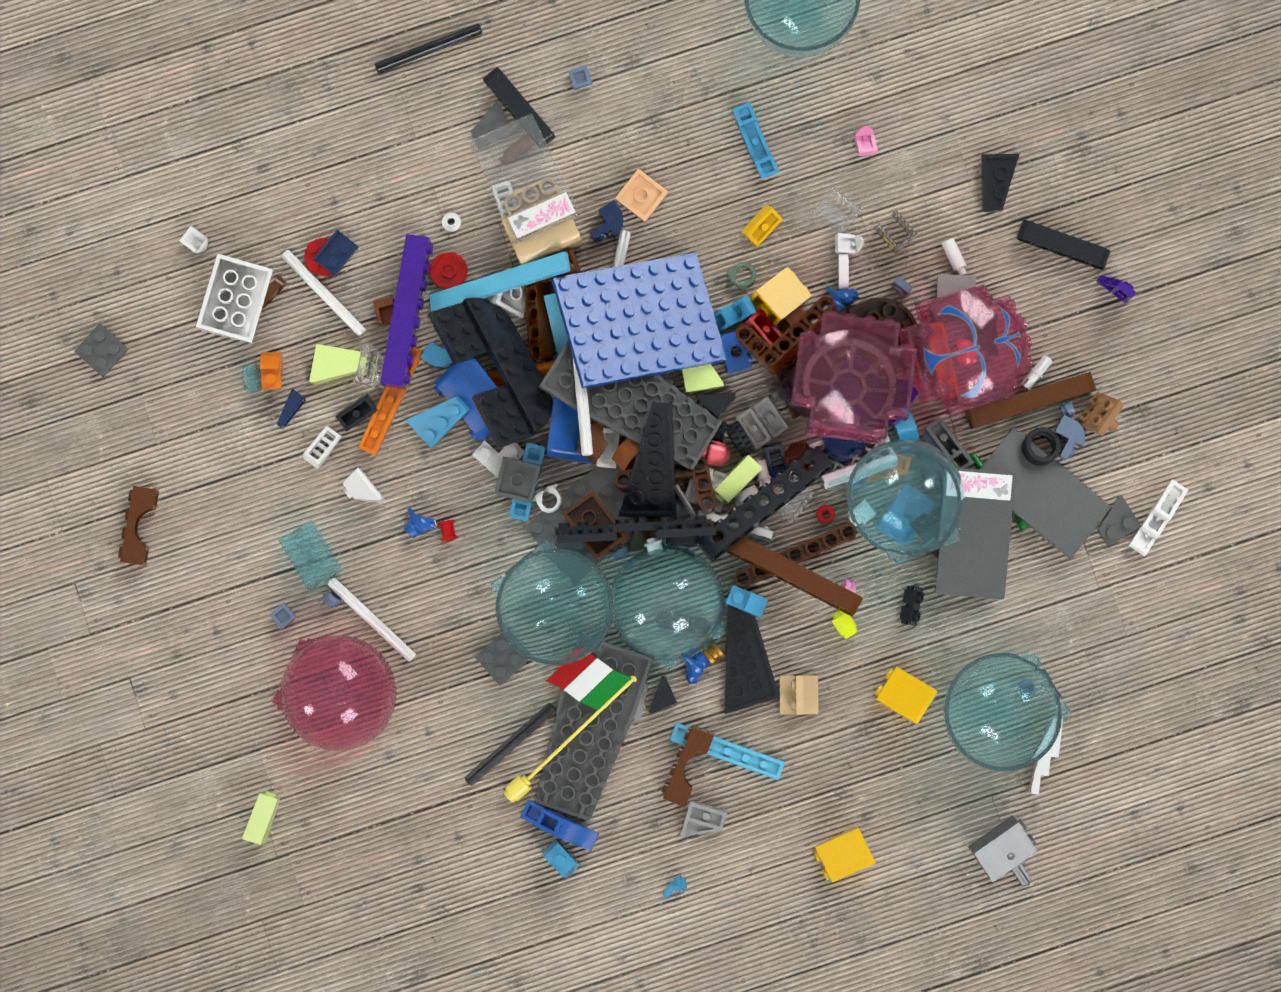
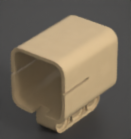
M544 179L510 194L505 199V207L509 216L501 219L520 265L564 251L566 252L583 245L571 214L522 237L517 238L509 222V217L561 194L557 184L552 179ZM546 185L554 187L551 193H546L543 189ZM528 193H535L536 198L529 201L526 199ZM510 201H518V207L514 209L510 208L508 206Z

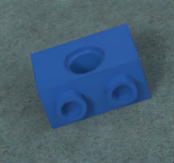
M736 331L720 335L727 357L724 363L728 375L750 369V364L753 363L751 355L746 353V350L737 340ZM737 347L741 350V355L734 357L731 355L730 350Z

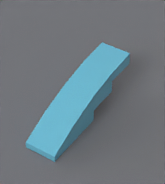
M554 293L544 296L559 355L568 338Z

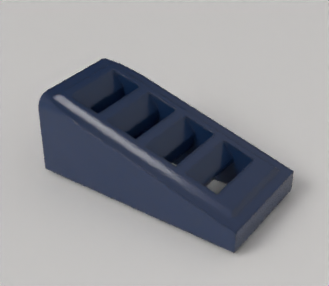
M294 389L291 390L277 423L282 429L287 426L306 402V399Z
M781 441L762 446L772 481L776 473L788 469L783 460L785 452ZM771 450H779V452L769 454ZM781 456L780 460L771 462L772 458ZM783 464L784 466L781 468L773 469V466Z

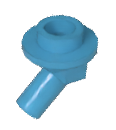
M678 874L674 881L667 886L663 896L669 898L674 890L684 893V889L687 888L685 877Z

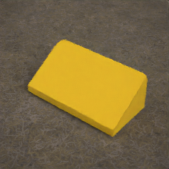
M765 205L744 227L741 233L758 247L783 219L771 206Z

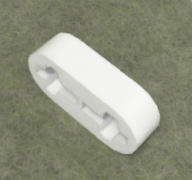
M838 254L839 290L849 289L848 254Z

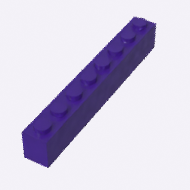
M406 234L380 381L386 387L406 389L407 384H410L411 381L409 369L414 363L412 349L417 345L416 328L419 329L421 323L419 311L424 306L422 294L427 288L425 276L430 271L428 259L429 254L432 255L434 246L429 237Z

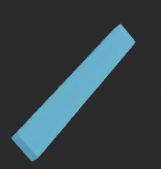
M564 251L430 294L431 312L462 303L466 298L484 299L569 272L568 253Z

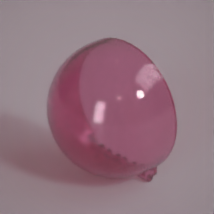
M336 635L317 640L308 638L307 641L300 638L295 649L297 653L292 655L279 685L280 690H277L272 702L278 705L277 709L283 711L288 724L294 732L315 747L329 751H346L361 747L372 741L388 724L396 704L395 677L385 657L369 643L350 636Z

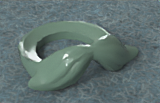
M746 262L738 263L731 271H726L729 280L735 283L737 288L748 292V287L756 279L754 267ZM748 267L752 271L751 279L746 282L737 283L735 280L738 269Z

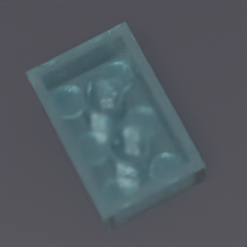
M312 520L278 540L306 588L310 591L343 571L315 522Z

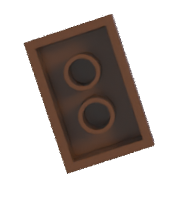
M594 491L562 513L568 523H570V526H577V522H588V525L616 524L615 519ZM617 532V540L583 543L597 561L628 538L624 532Z

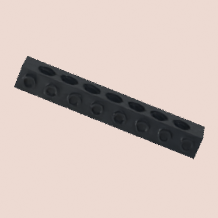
M818 445L815 448L810 447L807 449L801 459L792 461L786 471L778 472L773 477L774 480L769 484H763L758 489L759 492L754 496L749 495L745 498L744 504L739 508L736 506L731 509L725 519L717 520L713 527H716V535L724 537L721 542L713 540L716 535L698 536L697 545L712 563L832 468V462ZM808 463L814 466L812 470H805L803 467ZM792 475L799 477L797 482H790L788 479ZM777 487L784 489L781 494H775L773 491ZM761 499L769 501L766 506H760L758 502ZM746 511H752L754 513V515L751 518H745L743 516V514ZM731 523L739 525L736 530H730L728 526Z

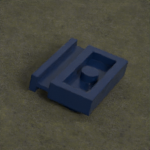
M336 230L313 260L336 277L359 249V246L339 230Z

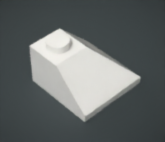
M524 286L484 298L500 306L511 315L523 318L525 314Z
M357 468L343 482V485L346 487L343 491L349 498L353 497L356 500L378 503L386 501L360 468Z

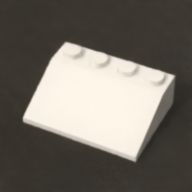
M217 254L196 328L212 334L252 343L273 269Z

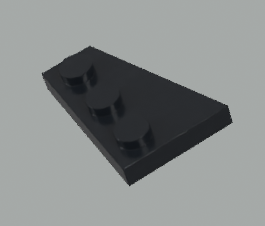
M1020 154L981 155L983 212L1003 211Z

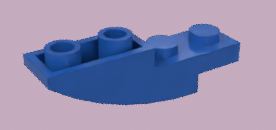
M532 800L527 801L520 818L534 824L535 827L589 851H592L599 836L598 832Z

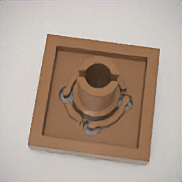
M1097 392L1085 410L1080 414L1077 422L1082 428L1103 436L1107 429L1114 431L1118 427L1119 423L1115 418L1124 404L1120 400Z

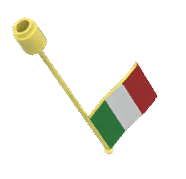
M582 650L576 651L546 682L560 687L579 702L597 711L528 777L525 775L515 777L505 787L506 790L503 794L512 803L523 798L532 789L530 779L632 682H636L637 678L635 676L628 677L613 670L592 654Z

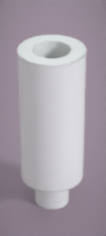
M952 238L943 242L941 245L953 270L958 271L959 275L967 274L964 268L967 265L955 239Z

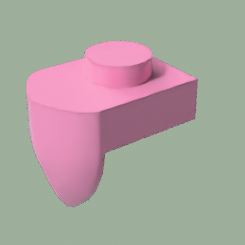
M865 125L857 131L854 138L858 156L873 155L878 152L874 131L871 127Z

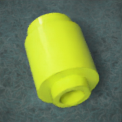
M840 610L832 615L833 619L831 622L840 636L847 639L858 632L857 625L850 615Z

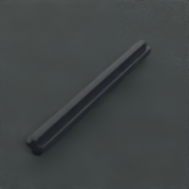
M479 24L472 25L375 63L378 73H382L482 34L481 26Z
M551 703L543 707L465 776L466 782L471 786L474 785L556 712V708Z

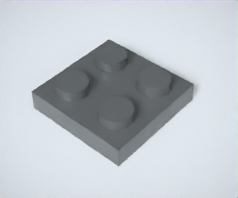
M99 323L74 352L99 375L104 377L129 349Z
M503 456L494 494L532 503L541 465Z
M502 632L475 656L478 662L500 686L529 661L505 632Z

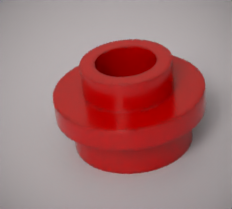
M822 505L816 511V518L822 524H829L835 518V511L829 505ZM827 511L829 517L823 518L822 512Z

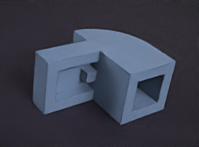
M1066 415L1061 416L1054 432L1057 436L1066 440L1058 455V458L1065 461L1068 457L1072 458L1076 451L1074 445L1078 447L1083 446L1085 433L1082 426L1076 420Z

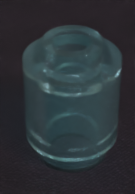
M257 364L243 366L241 374L244 389L249 390V393L259 392L260 388H262L260 368H258Z

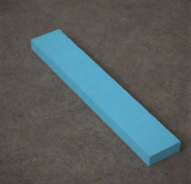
M676 723L670 741L685 746L687 740L683 738L687 729L692 728ZM715 736L707 752L710 756L779 780L785 764L784 761Z

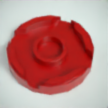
M454 252L439 254L430 265L432 281L443 290L461 285L467 278L468 268L466 262L460 255Z

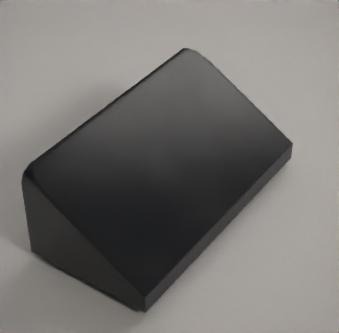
M366 393L339 411L335 417L347 432L378 411L370 395Z

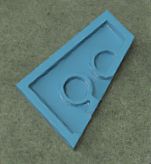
M457 395L407 419L406 422L432 448L465 416L470 408Z

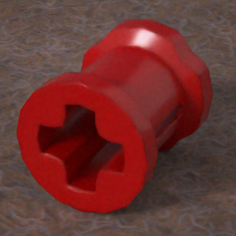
M455 520L438 523L443 537L441 542L458 539V535L455 534L454 530Z

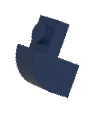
M615 200L598 210L605 224L590 232L594 242L605 240L609 237L608 234L610 232L615 239L623 229V214Z
M834 429L821 433L822 443L827 455L836 462L848 463L850 454L857 455L865 450L863 436L844 441L839 430Z

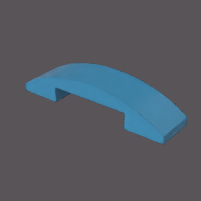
M748 102L732 109L743 140L761 179L779 173L751 103Z
M527 442L523 461L538 464L542 467L546 447ZM513 499L509 517L528 521L532 503Z

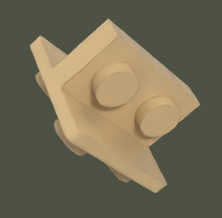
M818 676L779 677L781 715L819 713Z

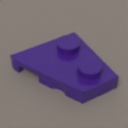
M1103 275L1096 281L1125 304L1136 293L1133 290L1134 287L1127 281L1122 282L1121 280Z

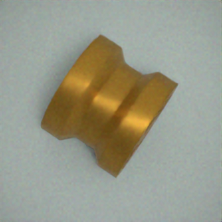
M714 642L710 644L708 649L701 651L713 666L717 663L718 659L725 657Z

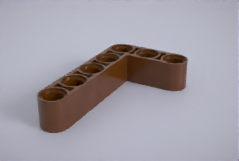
M569 263V272L524 286L528 350L533 360L549 361L554 356V338L544 296L551 294L550 284L554 277L576 274V268L573 263Z
M821 297L771 346L748 325L739 326L735 335L740 345L767 371L777 372L835 317L837 307L831 297ZM831 305L830 309L823 310L825 306ZM814 318L817 319L815 323H809L810 320ZM798 332H804L802 336L795 337ZM750 334L748 338L742 339L743 335ZM790 345L787 350H781L783 346ZM763 346L760 351H755L756 347ZM770 359H776L775 362L768 364Z
M701 456L698 463H702L705 466L702 470L694 468L691 471L685 468L686 471L683 474L675 472V481L693 479L699 510L702 513L709 514L715 509V496L708 462ZM675 463V470H676L677 467H683V466H681V465ZM632 469L616 474L615 485L619 491L626 492L628 484L620 485L618 482L621 478L629 480ZM705 481L708 483V487L701 489L698 487V483ZM704 500H710L712 502V505L710 507H704L702 506V502Z

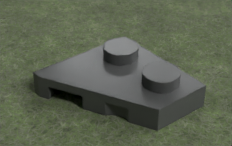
M499 101L490 108L471 131L478 150L513 136Z
M1120 495L1097 531L1106 545L1110 546L1141 527L1123 496Z

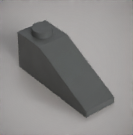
M941 417L924 428L946 467L972 468L974 461Z

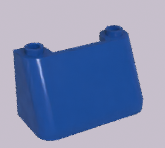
M475 359L453 364L434 381L436 385L433 388L439 396L444 394L448 400L457 395L470 408L463 417L464 421L471 428L469 431L470 435L475 441L479 439L483 442L491 434L472 397L475 394L497 388V386Z
M554 397L547 458L594 464L576 451L579 446L576 443L580 438L578 411Z

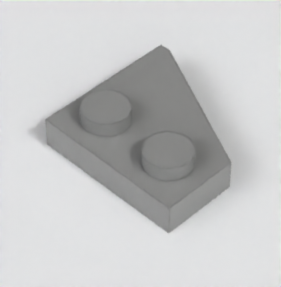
M691 800L680 837L722 831L728 811Z

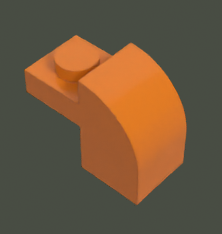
M262 352L260 355L262 390L282 389L283 353Z

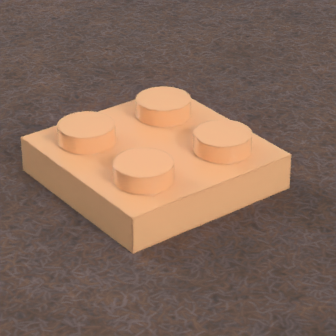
M638 169L616 196L615 200L646 222L666 197L668 191Z

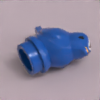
M828 286L826 287L837 307V312L846 309V306H850L854 300L860 299L859 292L856 289L833 290Z
M410 507L407 509L410 514V521L406 523L407 525L404 529L411 537L415 538L417 535L426 533L430 529L436 530L437 522L434 518L417 515Z
M702 652L694 654L693 657L682 656L686 660V680L690 684H697L698 678L703 675V669H706L710 663Z

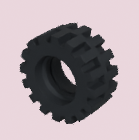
M739 421L725 428L726 433L742 458L756 450Z

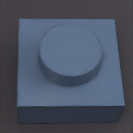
M586 65L568 71L574 90L592 85Z
M897 276L892 283L895 286L893 289L900 295L905 294L907 296L913 289L900 276Z
M285 602L269 614L282 630L297 618Z

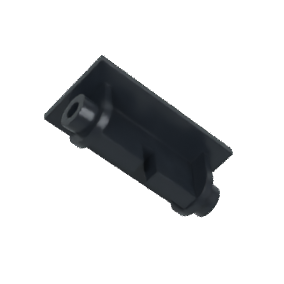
M907 586V589H904L903 603H909V607H901L899 618L901 624L908 625L909 623V625L917 626V622L920 621L921 612L919 608L920 603L924 599L922 588Z

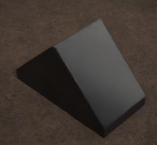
M736 393L697 395V401L716 419L736 398Z
M664 676L661 678L649 713H655L677 703Z

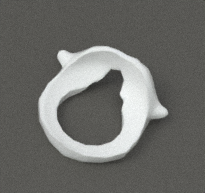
M557 484L546 487L544 491L537 493L532 501L536 502L543 512L552 513L560 508L562 497L556 489ZM547 492L554 494L557 498V503L553 508H545L542 504V496Z

